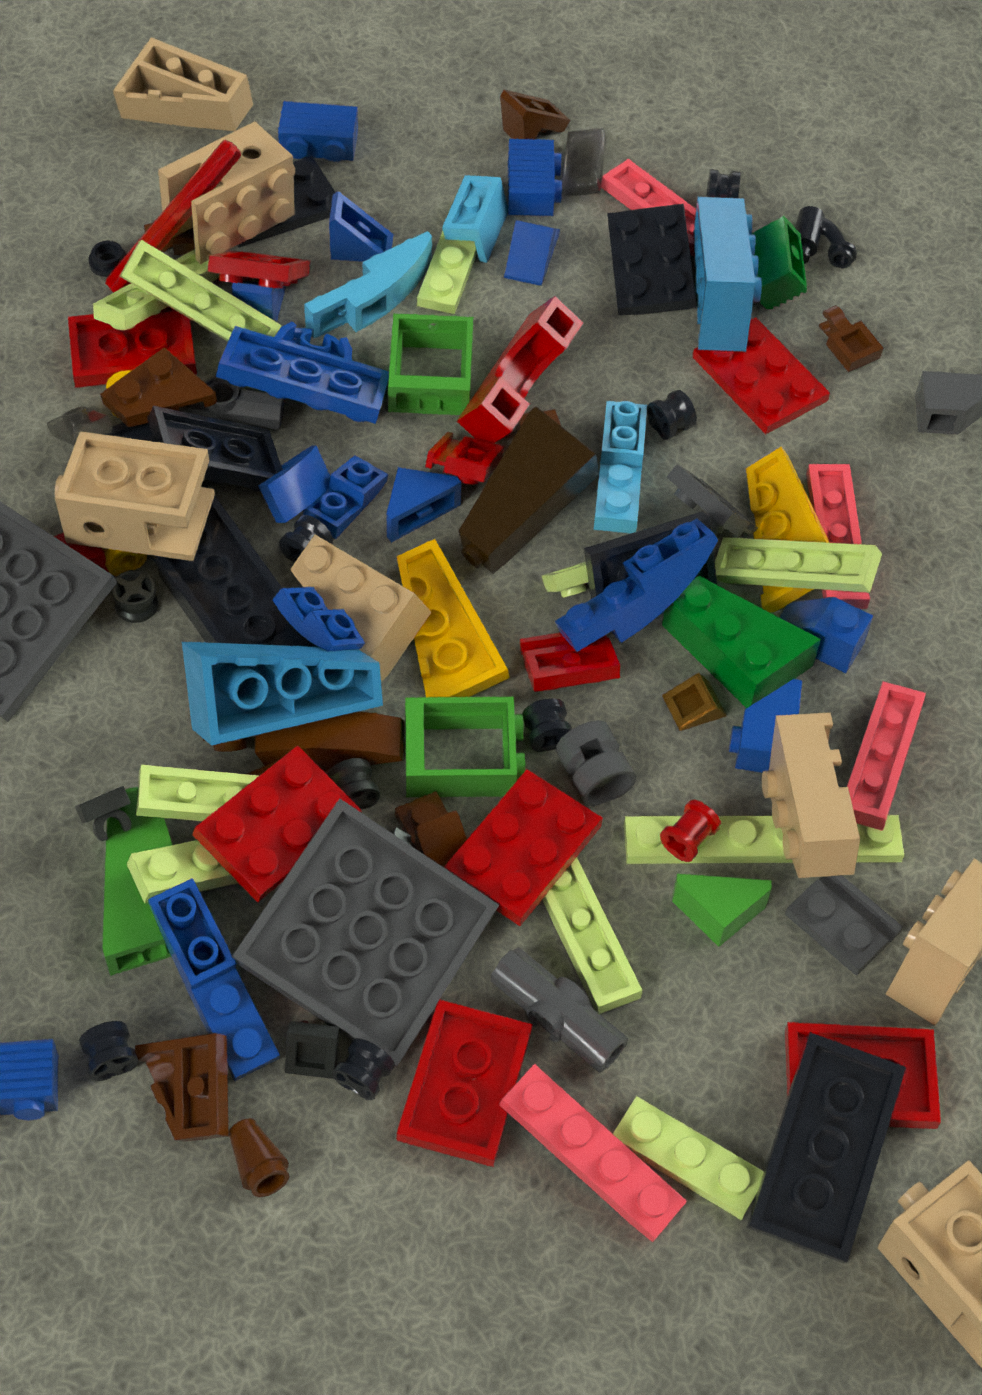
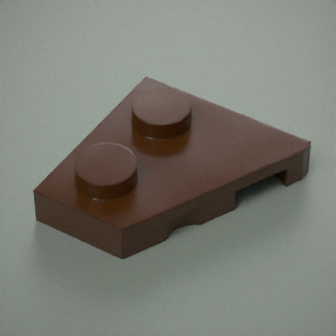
M165 347L100 393L103 404L128 427L148 423V417L153 406L179 411L180 407L202 401L205 408L217 403L215 391Z
M212 1033L135 1045L138 1060L146 1062L155 1083L150 1087L157 1102L165 1109V1120L174 1140L183 1142L229 1136L226 1035Z

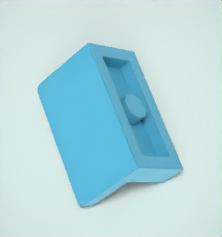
M465 175L442 227L445 239L474 241L480 262H488L508 214L501 177Z

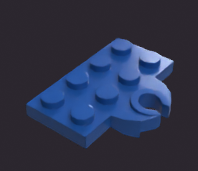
M293 321L282 326L275 337L234 326L219 361L216 377L225 379L234 386H248L265 391L275 398H289L303 402L316 410L337 412L346 415L349 419L356 422L367 421L376 424L389 380V371L352 361V347L347 337L340 338L339 341L334 336L326 334L322 346L310 344L312 329L296 328V324Z

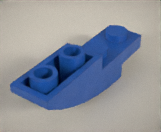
M696 518L691 522L677 526L670 535L655 544L640 548L633 557L623 562L629 577L608 585L601 594L586 603L573 606L567 611L566 615L555 621L561 635L576 652L610 632L622 643L658 617L681 595L708 560L718 542L716 535Z
M193 878L149 898L148 903L208 1034L218 1033L227 1036V1067L234 1081L278 1060L280 1054L236 970V962L232 958V954Z

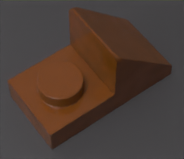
M505 89L500 95L503 131L512 139H535L539 132L547 133L548 130L562 133L571 121L549 100Z
M436 791L395 808V817L402 830L412 836L410 840L411 846L442 867L448 863L467 840L458 812L454 810L448 813Z

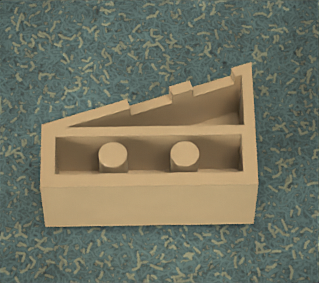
M150 38L113 90L121 118L186 127L236 131L253 106L246 74L154 38Z
M317 535L312 537L290 569L303 587L315 588L328 610H345L365 642L359 650L379 662L381 682L389 675L431 614V611L415 593Z
M830 712L776 715L769 771H763L762 773L763 795L765 798H771L774 826L782 830L784 855L786 859H792L798 878L854 875L860 836L848 787L838 786L834 766H841L842 760L839 749L830 750L829 734L830 729L833 727Z
M975 858L964 873L958 870L952 873L941 894L946 896L945 899L939 895L934 897L922 917L927 923L923 924L917 920L908 933L903 945L910 950L886 993L887 996L935 1026L942 1017L953 995L958 993L965 982L964 979L982 956V863Z

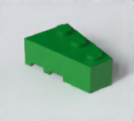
M701 576L695 578L681 595L664 610L662 626L745 708L753 705L813 667L821 641L820 638Z

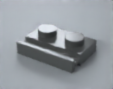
M676 464L668 474L667 478L678 487L674 494L692 509L699 505L706 512L705 514L710 517L711 527L722 534L725 529H728L738 536L749 539L758 529L757 526L704 480L699 479L685 468Z
M842 875L824 876L819 880L817 879L787 907L785 912L788 918L856 976L900 934L903 928L901 924Z

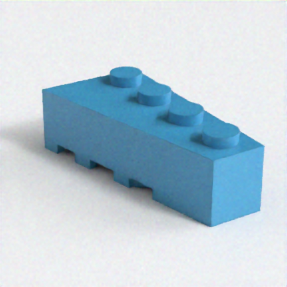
M697 198L694 223L695 267H697V324H700L698 350L746 352L753 302L760 301L762 282L761 277H757L758 256H754L755 235H751L752 214H746L744 199Z
M182 642L192 730L211 746L383 706L380 664L359 649L326 651L320 647Z

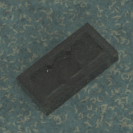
M604 128L568 132L562 174L563 196L600 193L607 139Z
M85 406L73 408L63 413L62 416L46 422L54 437L75 446L80 431L105 435L113 429L107 415Z

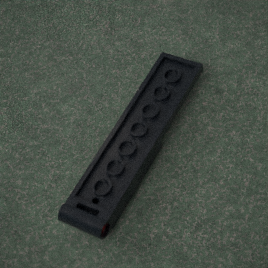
M121 422L97 433L154 442L149 422L133 427H128ZM203 480L201 487L209 488ZM215 496L194 561L150 555L158 566L160 578L206 643L318 647L303 637L279 611L273 602V598L282 588Z

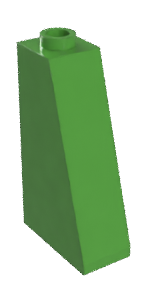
M138 787L125 790L131 804L119 808V810L124 811L129 816L131 829L123 831L120 822L116 818L110 817L107 819L106 834L108 839L106 840L102 949L110 976L172 957L149 903L144 904L127 866L132 853L173 845L164 818L136 815Z

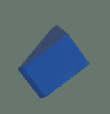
M339 191L333 194L329 220L331 260L364 262L372 256L392 248L393 233Z
M516 220L504 278L542 286L560 234V229Z
M255 281L232 283V295L277 322L286 286H283V288L259 286V282Z
M398 467L386 513L387 538L390 542L396 541L461 505V481L458 477Z

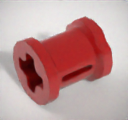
M690 800L685 805L684 814L673 826H666L660 833V840L667 851L681 861L691 862L697 856V848L708 835H715L720 830L721 821L712 808L701 801Z

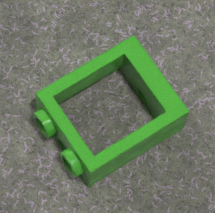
M393 313L388 380V412L461 415L470 402L473 317ZM403 347L462 350L461 378L401 375Z
M514 697L405 698L406 797H423L435 791L439 797L504 796L525 772V753H516V741H523V714L514 713ZM424 729H501L503 769L425 770Z

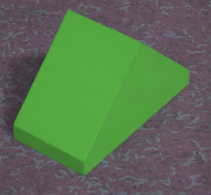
M677 874L672 893V902L720 947L766 908L772 889V880Z

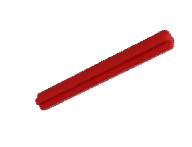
M223 140L110 273L105 282L112 292H116L131 284L121 278L120 274L138 242L143 240L161 251L192 215L191 201L212 191L241 158L242 153L234 143Z

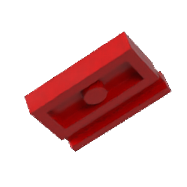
M447 431L428 451L426 468L431 469L435 464L444 466L443 472L457 476L461 483L478 484L479 482L484 483L502 459L504 446L467 436L461 441L452 439L453 433Z
M561 633L520 639L521 655H523L524 665L534 692L620 678V663L610 638H607L606 635L578 652L575 651Z

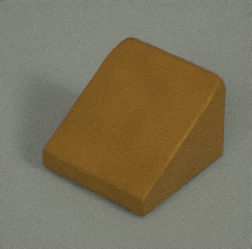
M699 672L662 695L679 731L727 716L710 682Z

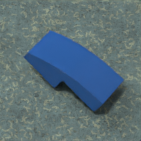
M316 445L310 446L282 464V471L258 485L276 523L288 522L310 506L329 488L330 474Z
M355 455L330 475L329 488L316 501L303 510V515L318 519L327 527L332 537L337 539L381 491L388 480V474Z
M314 587L281 588L273 598V602L286 620L303 637L326 651L361 649L365 644L353 620L347 615L345 610H328L322 597Z

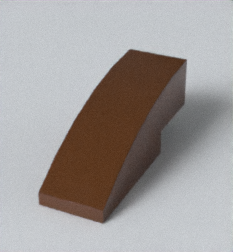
M358 711L256 735L255 754L265 766L281 759L296 746H299L323 771H329L335 764L351 758L365 759L370 765L403 761L404 721L401 717Z

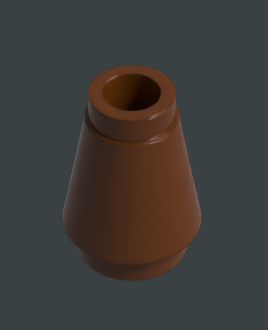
M247 1118L235 1123L229 1129V1138L243 1188L251 1190L255 1197H266L276 1193L289 1180L290 1176L287 1171L289 1167L288 1160L257 1125L254 1119Z

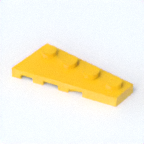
M779 447L746 468L750 509L755 516V525L758 527L753 533L754 539L829 543L793 464L782 447ZM763 586V594L760 595L762 608L770 613L776 612L813 589Z
M433 539L396 556L402 586L415 593L431 611V614L414 637L426 697H471L509 679L510 675L507 666L437 541Z

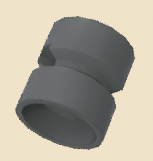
M600 720L589 721L575 727L565 734L556 746V752L566 771L573 775L572 782L586 806L591 807L623 796L635 784L637 777L623 752H619L620 745L606 722Z

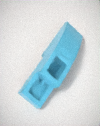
M427 231L414 238L407 239L402 244L381 254L372 256L370 259L362 262L363 276L350 280L345 285L305 303V327L312 329L311 336L315 339L345 323H348L355 332H358L389 313L401 303L417 286L431 263L432 235Z
M607 401L594 530L630 534L636 532L647 405L635 404L629 401Z

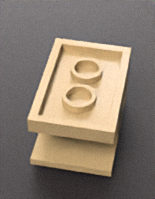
M255 121L158 169L163 212L223 140L234 143L242 153L241 158L212 191L191 201L192 215L173 236L175 237L193 228L196 261L200 264L208 261L209 255L223 253L295 215V167L293 165V155Z
M80 431L64 475H59L55 484V501L66 543L194 561L215 496L214 489L201 487L209 464L208 449Z
M968 1160L931 1191L922 1182L916 1183L898 1200V1203L905 1211L892 1221L877 1248L982 1368V1174Z

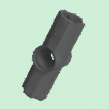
M213 377L207 380L205 384L215 391L216 404L205 408L202 401L179 408V411L279 430L284 415L285 399L272 397L265 391L239 388L230 384L225 379Z
M519 947L515 950H510L499 961L497 967L492 972L491 982L526 1011L527 1017L534 1027L539 1024L551 1034L548 1039L553 1042L561 1040L599 1073L607 1069L626 1047L628 1037L591 1007L588 996L576 983L566 977L555 978Z

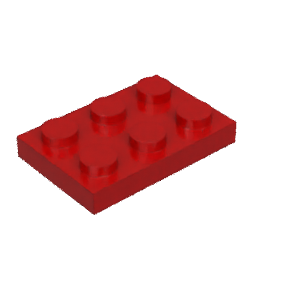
M233 250L209 255L208 272L220 273L219 280L224 282L243 283V281L259 279V286L283 288V286H290V284H298V279L309 276L311 260Z
M169 306L128 330L115 329L110 324L94 319V314L68 317L75 388L105 385L113 374L120 371L134 370L164 347L197 375L190 319Z
M756 317L750 320L746 352L698 350V347L693 350V359L765 434L772 432L829 400L830 392Z
M296 746L194 828L192 835L258 903L284 881L339 799H342L361 813L362 810L299 746Z
M527 769L444 868L499 904L496 911L521 926L601 828L603 817Z
M439 999L396 1133V1141L494 1167L509 1114L499 1104L518 1082L533 1024Z
M787 1022L785 1028L787 1097L806 1037L811 1032L906 1067L888 1127L937 1129L939 1127L941 1114L934 1029Z

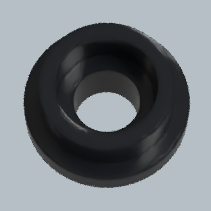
M101 241L95 244L88 258L89 267L96 275L108 277L127 253L117 242Z

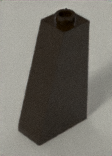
M535 406L527 415L458 530L463 546L461 553L464 558L477 569L483 565L492 574L499 570L599 476L596 454Z

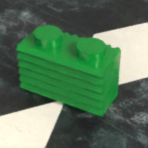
M782 216L751 233V235H755L754 256H758L757 277H761L762 282L759 302L766 309H773L774 307H779L780 303L786 304L787 300H793L794 296L799 297L800 293H806L807 283L801 235L787 218Z

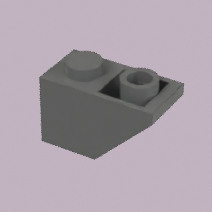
M922 371L915 394L918 432L958 435L982 417V374Z

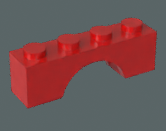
M556 296L531 312L456 422L475 439L495 443L511 433L530 405L525 400L529 390L545 369L567 349L583 325V322Z

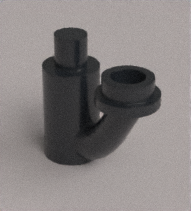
M806 206L799 211L795 228L801 235L804 264L809 262L810 256L812 257L816 254L820 236L823 235L831 243L828 249L830 263L838 268L844 269L849 267L856 259V247L845 240L839 228L832 221L825 218L821 209L814 206Z

